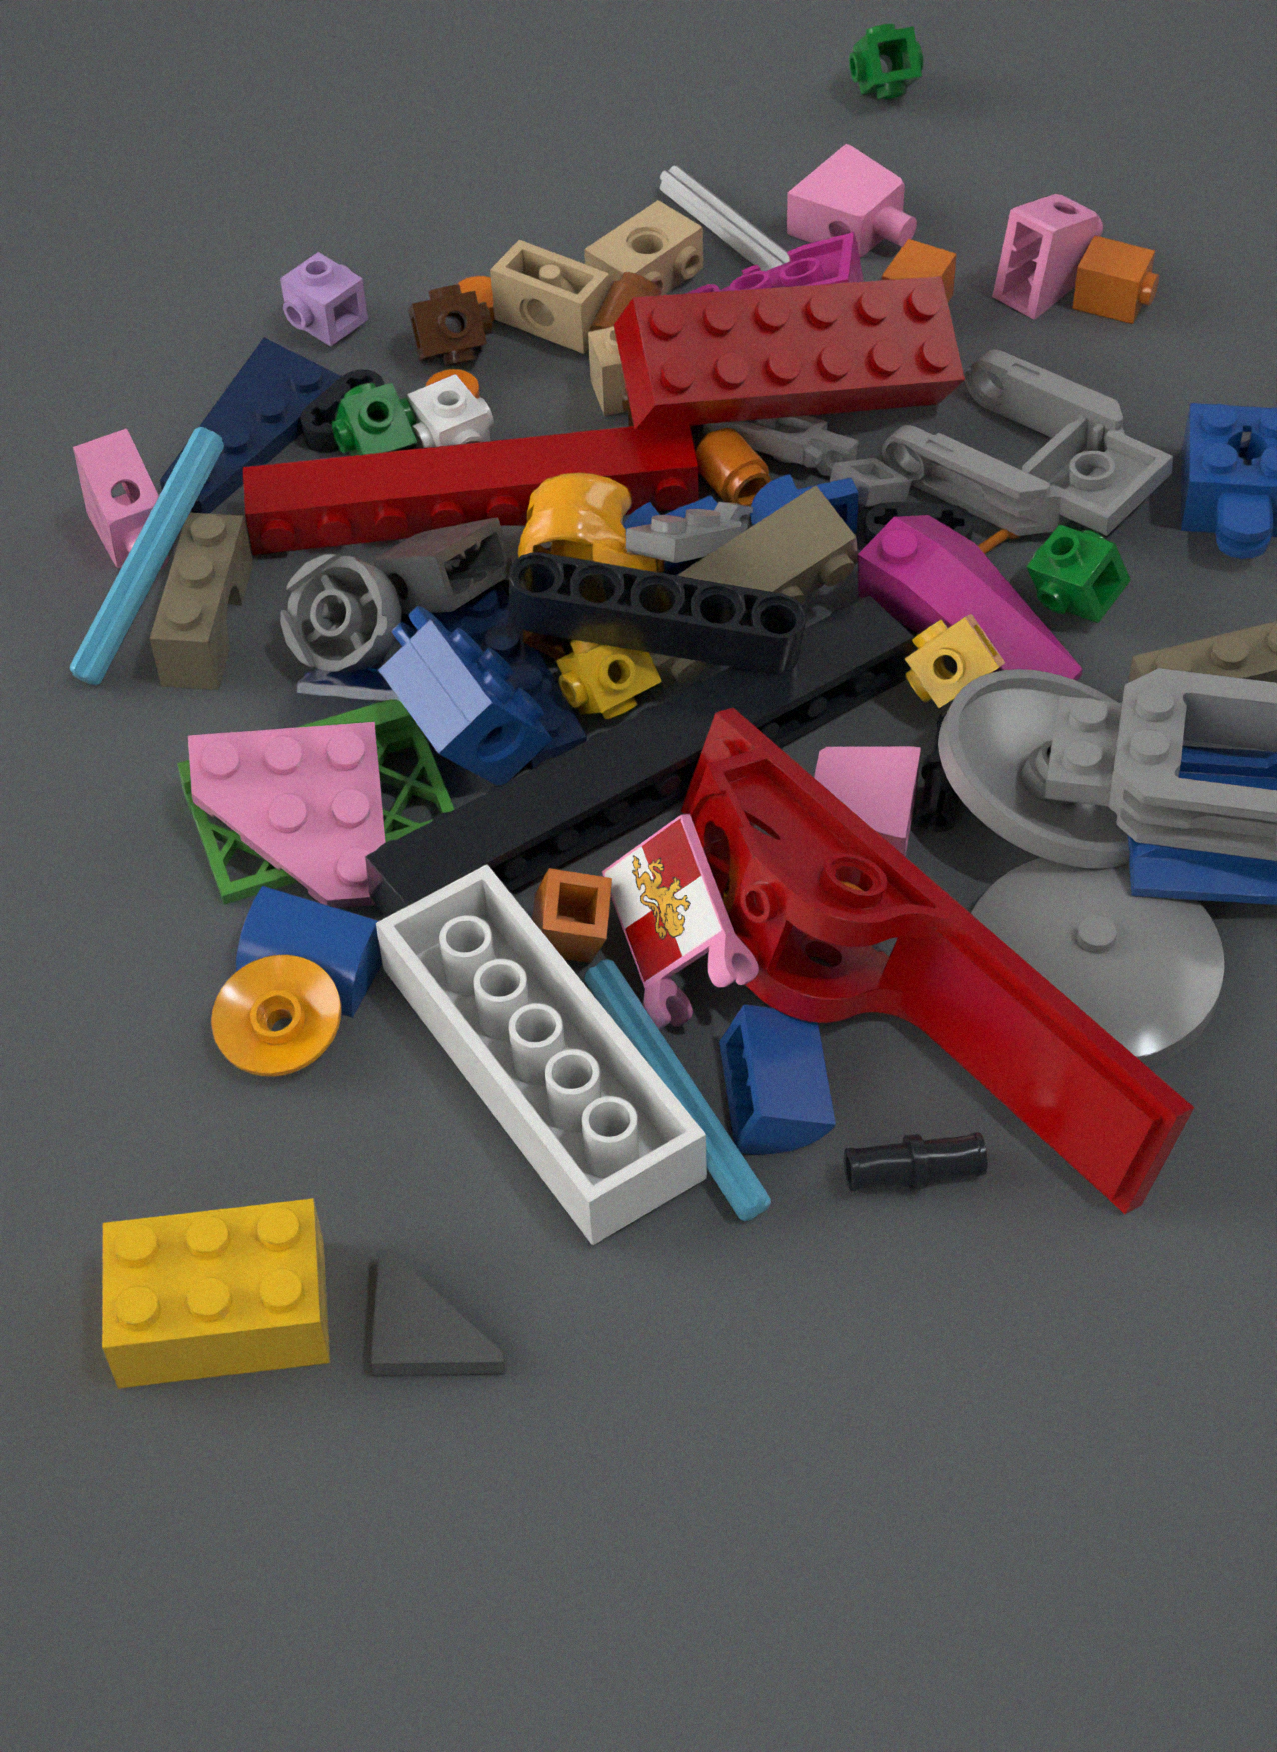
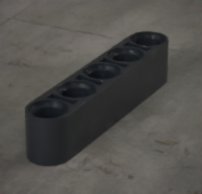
M531 552L522 555L513 562L510 568L509 616L517 627L528 632L765 673L788 671L797 663L800 656L806 624V611L795 598L782 593L547 553Z

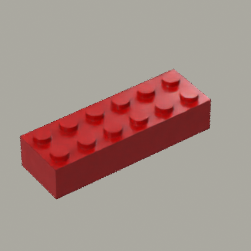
M942 276L633 297L613 324L635 430L938 405L965 380Z

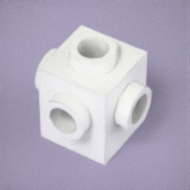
M456 374L407 394L416 419V424L411 426L417 440L416 449L490 441L489 430L494 427V420L489 406L483 398L479 397L476 399Z

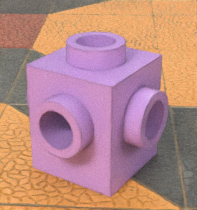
M319 252L280 278L284 299L283 311L287 320L295 328L305 330L330 347L368 320L363 278L354 274L348 267L334 262Z

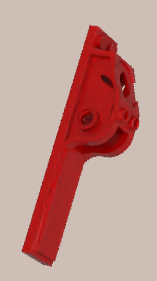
M730 708L716 712L681 812L685 815L690 814L736 936L751 951L757 961L758 974L745 985L772 1008L805 1021L829 1023L841 1021L861 1013L878 1012L897 1016L914 1024L1124 1214L1142 1206L1195 1107L737 710ZM757 825L765 832H767L770 836L762 833L758 829L754 828V826ZM840 881L854 884L862 890H856L851 887H848ZM729 885V891L725 897L724 890ZM897 938L890 957L883 951L877 952L871 946ZM808 956L825 960L832 967L815 963Z

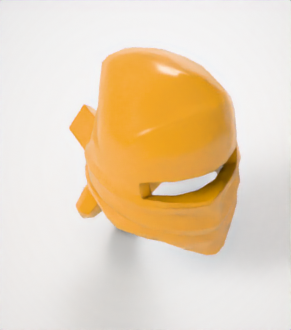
M569 473L546 479L532 492L527 511L528 522L521 534L518 545V558L522 555L536 552L659 573L665 571L664 560L627 552V549H625L626 529L622 524V518L631 507V496L624 485L610 478L595 474ZM546 542L552 543L551 552L542 547L540 544Z

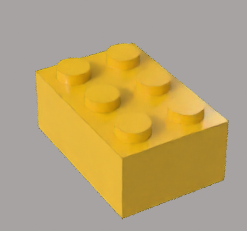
M314 1198L103 1223L102 1348L117 1387H135L330 1363L324 1240Z

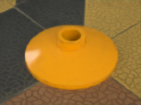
M273 955L260 958L239 969L221 988L212 1009V1033L224 1057L242 1071L266 1077L290 1074L307 1067L328 1049L339 1029L342 1013L341 1000L331 977L316 963L294 955ZM284 1018L292 1019L291 1023L284 1029L272 1031L274 1024L278 1020Z

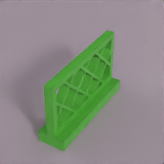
M398 697L299 726L375 723L380 781L402 790L390 811L382 808L385 842L397 840L432 821L417 823L401 816L413 794L436 803L440 814L455 810L423 731ZM414 747L419 761L410 777L382 767L388 754ZM189 760L177 763L183 793L190 814L193 815L224 905L257 895L262 886L277 889L298 882L282 868L280 871L274 868L272 864L241 841L240 835L234 830L232 832L209 822L206 812L193 803ZM424 775L426 777L428 785L420 782ZM216 840L225 843L221 852L219 851ZM236 849L264 859L256 874L230 882L226 866Z

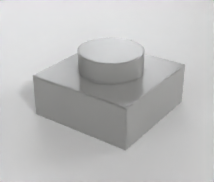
M876 458L835 462L829 481L832 482L851 477L859 492L858 507L869 510L881 503L905 502L912 482Z

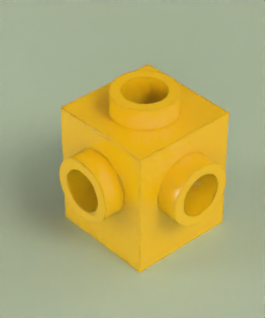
M970 614L950 628H947L941 619L913 638L912 641L918 650L905 658L911 667V670L905 673L911 687L923 702L927 703L933 699L937 707L941 708L949 701L954 700L956 695L968 683L980 676L992 673L1004 665L1005 662L974 616ZM945 655L951 656L956 661V673L946 669L944 665Z
M573 640L570 644L574 652L556 660L562 673L559 676L561 691L572 707L578 708L580 715L602 713L604 719L618 716L637 705L634 698L635 695L662 682L648 652Z

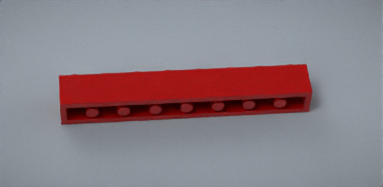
M634 426L251 466L243 467L245 517L253 555L407 539L425 531L497 517L500 526H526L528 522L527 511L532 492L546 479L569 473L595 474L610 478L624 485L631 496V507L625 515L632 514L635 510L649 502L657 512L676 510L679 507L698 501V464L690 426L635 430Z

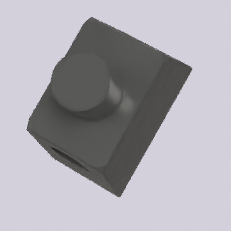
M497 517L421 532L376 557L370 565L383 571L394 585L402 610L401 614H410L417 606L425 608L430 613L456 610L508 577L512 561ZM460 559L457 568L448 569L444 567L445 562Z

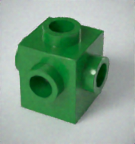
M888 23L866 29V35L853 45L854 52H851L849 55L850 74L854 83L859 82L861 95L877 93L878 100H886L907 94L906 87L922 77L923 53L920 43L916 41L914 26L895 29L894 23ZM880 59L884 60L887 64V72L885 73L882 72Z
M392 382L376 387L374 383L362 384L349 390L344 398L340 399L336 417L337 421L332 422V429L337 445L343 454L350 452L351 456L416 448L417 440L411 426L416 424L413 409L407 398L399 399Z
M1060 524L1047 541L1036 550L1032 560L1026 566L1037 589V598L1046 608L1057 614L1068 612L1096 623L1101 621L1131 581L1115 543L1107 541L1094 531L1084 530L1081 532Z

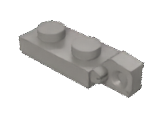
M808 415L703 424V434L707 435L712 431L723 428L735 429L753 450L772 455L774 459L780 462L816 467L821 475L831 476L835 462L856 460L859 440L827 430V421Z
M719 502L714 511L688 509L686 510L685 518L671 515L652 516L651 524L627 528L625 549H627V552L674 563L706 557L749 529L750 513H753V507Z

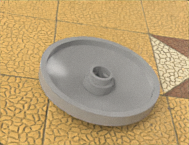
M1013 669L992 672L978 677L963 687L956 695L942 721L938 747L942 767L947 779L969 810L986 826L1007 841L1044 859L1083 868H1112L1129 864L1130 852L1127 834L1116 825L1117 814L1109 807L1044 798L1059 695L1118 702L1076 680L1036 670Z
M1038 858L1009 871L985 891L971 912L975 918L1148 1068L1171 1059L1190 1046L1206 1028L1215 1012L1223 983L1224 952L1217 928L1210 915L1198 900L1131 896L1129 864L1112 868H1083Z

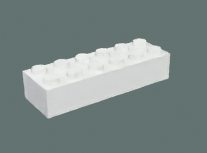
M488 865L471 872L376 923L384 971L592 1246L707 1178L706 1134Z

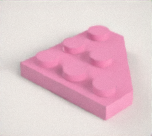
M374 722L188 735L193 803L211 817L215 815L239 834L241 841L279 871L282 868L306 887L308 894L319 903L334 908L376 905L369 896L365 856L376 851L386 842Z

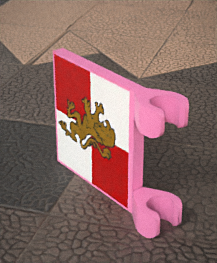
M690 814L678 816L602 871L604 877L612 878L611 898L645 988L643 1006L658 1029L663 1028L670 1021L673 1027L681 1026L692 1017L693 1010L689 999L670 977L709 952L708 974L712 983L717 987H727L735 980L738 985H745L757 976L759 971L757 961L733 930Z

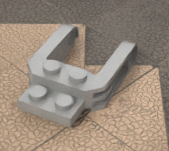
M996 349L985 352L966 370L965 383L970 395L982 407L1052 438L1022 465V470L941 433L933 435L912 425L901 426L882 445V456L885 464L912 481L911 486L949 504L958 505L969 513L1018 536L1054 532L1059 524L1064 526L1070 520L1107 536L1172 474L1173 464L1172 455L1125 435L1123 416L1117 400ZM987 371L994 373L1000 379L1004 390L999 389L993 384L987 375ZM905 445L910 447L915 452L920 462L915 460L909 454Z
M1158 668L1125 684L1122 703L1059 695L1044 798L1107 806L1117 814L1116 825L1138 843L1277 861V790L1179 778L1183 739L1277 751V683Z

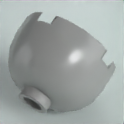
M324 554L306 562L290 579L286 591L292 593L288 600L287 611L281 610L280 624L287 646L300 662L310 667H316L323 672L355 673L376 665L391 650L396 641L391 631L401 623L402 610L396 589L383 571L357 557Z

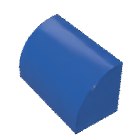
M262 886L249 909L241 931L236 956V972L245 965L268 956L294 955L303 957L316 963L328 973L340 996L341 1014L353 1018L383 964L376 923L379 921Z
M744 1004L719 1041L734 1144L740 1153L765 1155L792 1151L821 1139L835 1127L836 1122L818 1022L797 1019L774 1008Z

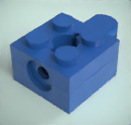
M1190 403L1181 452V531L1215 533L1219 550L1231 557L1248 559L1263 555L1270 544L1271 537H1277V408ZM1243 432H1250L1248 441H1241Z
M417 606L409 614V618L418 632L403 622L399 623L391 631L402 647L379 669V672L438 754L496 786L503 785L512 779L553 740L539 721L544 715V711L522 688L516 690L508 678L514 672L496 651L488 647L482 652L477 643L465 631L456 628L451 633L429 611L421 606Z

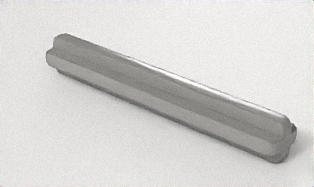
M672 166L669 171L664 170L661 173L660 180L662 182L660 190L753 265L758 264L761 271H767L789 262L787 251L680 166Z

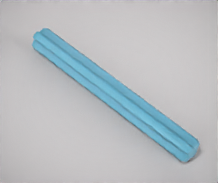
M198 427L193 431L70 665V671L77 679L96 686L101 683L224 448L222 437L215 432L203 427Z
M608 959L601 960L596 966L588 968L585 972L584 980L597 1001L706 1134V1168L739 1219L749 1221L758 1214L765 1212L771 1204V1199L614 961Z

